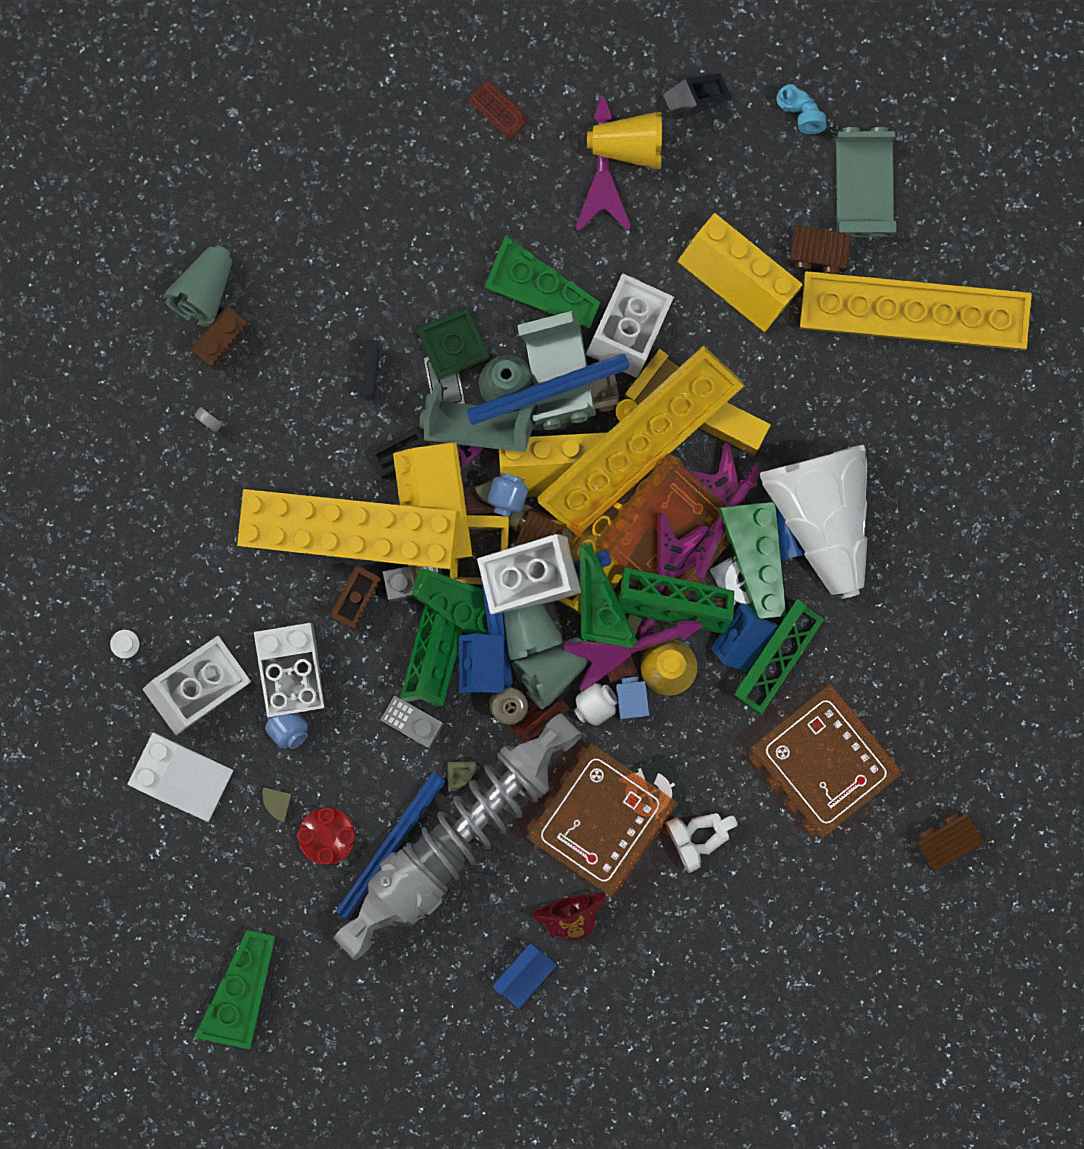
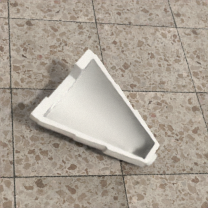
M858 445L822 457L761 472L760 477L764 488L783 515L785 523L804 549L805 557L830 594H842L843 598L859 595V589L864 587L868 539L865 536L867 511V458L865 445Z

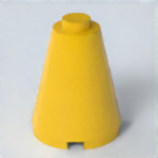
M653 112L594 125L593 131H587V149H593V155L652 169H661V112Z
M673 639L647 648L641 659V675L646 685L652 691L665 696L677 695L687 690L694 682L697 674V660L693 651L685 643Z

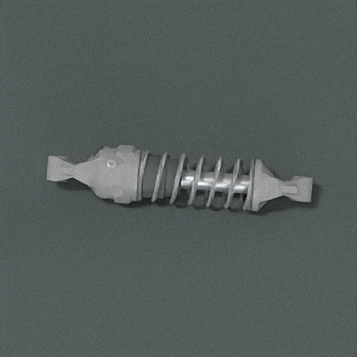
M560 713L550 720L538 739L531 740L517 747L504 746L500 750L501 753H498V758L509 770L503 774L495 767L485 765V771L494 785L488 790L475 780L469 781L470 789L478 801L472 805L464 798L454 796V804L462 814L458 821L445 812H438L440 823L433 830L423 827V836L415 844L407 843L406 847H403L398 853L391 852L380 863V870L367 882L368 895L364 900L359 917L341 928L335 935L334 940L353 960H356L371 947L373 943L371 937L374 930L386 926L412 927L424 914L430 915L442 903L441 897L445 894L444 891H448L446 884L451 879L459 880L458 872L464 867V862L470 865L475 864V859L472 856V845L469 841L472 839L481 847L490 849V842L481 829L486 824H489L496 831L506 833V827L497 816V813L503 808L516 818H521L522 812L512 798L517 793H520L529 801L537 802L538 797H542V794L544 795L549 791L547 768L552 753L559 750L563 752L569 750L580 739L582 733ZM462 805L467 807L469 810L466 812Z

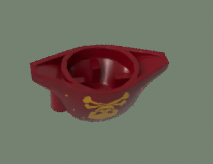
M595 893L564 898L532 911V916L535 920L547 925L551 937L559 936L570 941L581 940L593 931L596 914L606 902L605 893Z

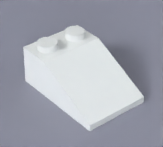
M622 273L586 355L598 361H603L620 354H625L629 361V369L623 372L638 378L674 297Z
M558 534L477 559L490 614L492 615L552 602L581 593L568 538Z
M217 636L153 679L143 688V691L174 734L178 735L251 681L219 636Z
M152 733L127 785L209 822L234 770L158 733Z

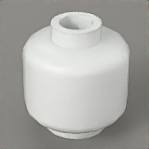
M594 683L577 695V707L574 711L581 722L585 723L587 721L591 725L598 726L616 713L618 699L608 685L602 686L601 684Z

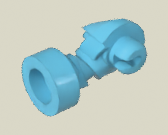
M793 84L784 86L778 92L777 103L783 110L793 113L802 112L798 116V129L800 132L816 134L826 129V115L819 111L817 104L814 103L815 100L810 98L807 93L797 89Z

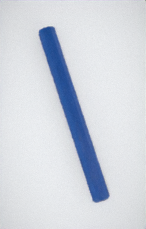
M625 354L608 358L469 408L467 410V417L471 425L478 424L628 370L629 361Z
M432 773L338 907L337 913L345 919L351 918L367 895V882L380 870V863L391 852H397L445 783L441 776Z

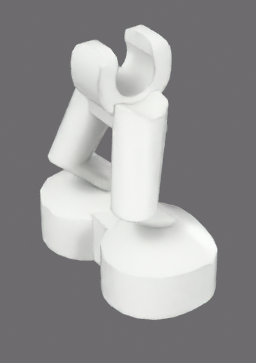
M715 813L692 818L688 826L677 817L665 822V825L686 870L691 873L701 868L700 854L712 853L729 839L727 830L736 827L737 821L734 816L721 820L719 814ZM714 828L716 833L705 844L695 845L691 842V835L696 829Z

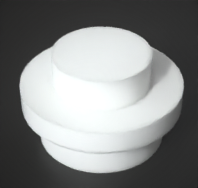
M120 630L111 639V650L120 658H130L139 649V639L132 631Z

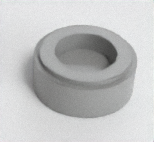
M202 407L194 414L199 421L214 432L218 431L223 423Z

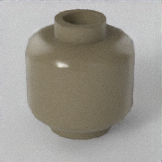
M505 686L504 693H493L490 696L489 708L496 720L503 724L511 725L518 723L524 718L527 713L528 703L520 690L512 686Z

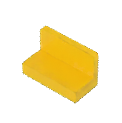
M659 349L626 392L625 398L634 400L637 403L646 399L679 367L668 359L669 355Z

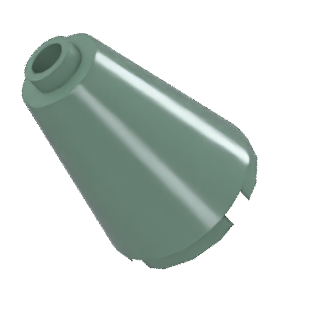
M218 245L215 248L208 247L165 291L163 299L167 298L165 304L182 318L189 321L193 317L199 320L197 325L209 327L216 319L233 262L230 258V252Z
M511 355L492 359L485 365L479 378L480 392L486 402L533 386L530 366L521 358ZM504 376H511L509 379L502 378Z
M543 604L504 612L510 660H516L564 642L560 631Z
M574 637L559 645L528 654V656L512 662V670L520 685L524 683L528 690L526 695L538 708L548 707L591 662L586 658L565 651L563 644L566 642H588L586 639L581 640L578 637Z

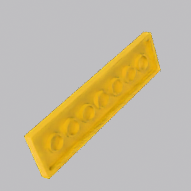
M805 271L800 329L1025 351L1028 341L1032 293Z
M703 346L537 497L538 503L559 521L566 523L567 528L579 536L744 387L742 380Z
M243 489L237 546L454 569L460 512Z

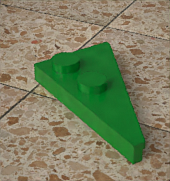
M583 543L580 546L581 639L632 648L637 644V639L592 544Z

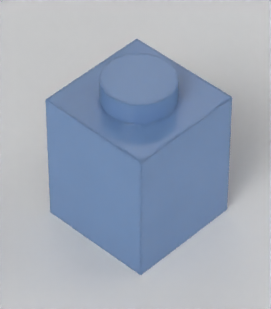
M638 677L621 679L622 684L616 685L620 720L649 716L645 681L639 682Z

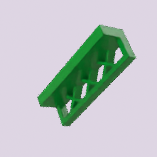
M624 568L622 571L621 592L617 599L623 612L675 624L678 621H701L702 627L700 629L724 634L733 621L735 591ZM629 578L639 580L645 588L641 591L630 589ZM658 585L667 586L673 594L663 596L655 587ZM687 590L693 591L700 600L697 602L688 601L682 593ZM714 596L726 598V609L716 607L710 599Z
M798 599L793 603L778 629L733 694L734 697L760 714L764 712L824 621L822 617L808 609L807 605ZM802 612L816 621L810 631L798 633L796 621ZM793 627L794 634L788 635V633ZM806 635V637L800 645L799 636ZM795 637L797 651L794 655L782 657L780 645L784 639ZM778 652L779 658L772 659L775 653ZM791 659L787 666L784 667L783 660ZM780 661L781 675L778 679L767 681L765 668L769 663ZM762 674L763 682L756 683ZM775 682V684L769 692L768 684ZM764 685L766 698L759 706L747 698V695L754 686Z
M426 605L424 606L400 699L406 702L422 699L435 707L444 705L459 646V636L462 635V630ZM418 681L416 691H413L414 685Z

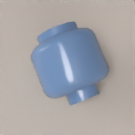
M502 473L501 477L498 476L493 479L487 501L495 507V513L510 517L511 512L518 513L522 511L528 493V487L523 484L524 479Z
M298 712L267 717L268 722L265 730L280 748L295 749L308 736V724Z

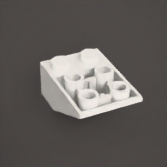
M313 623L254 632L267 717L324 708Z

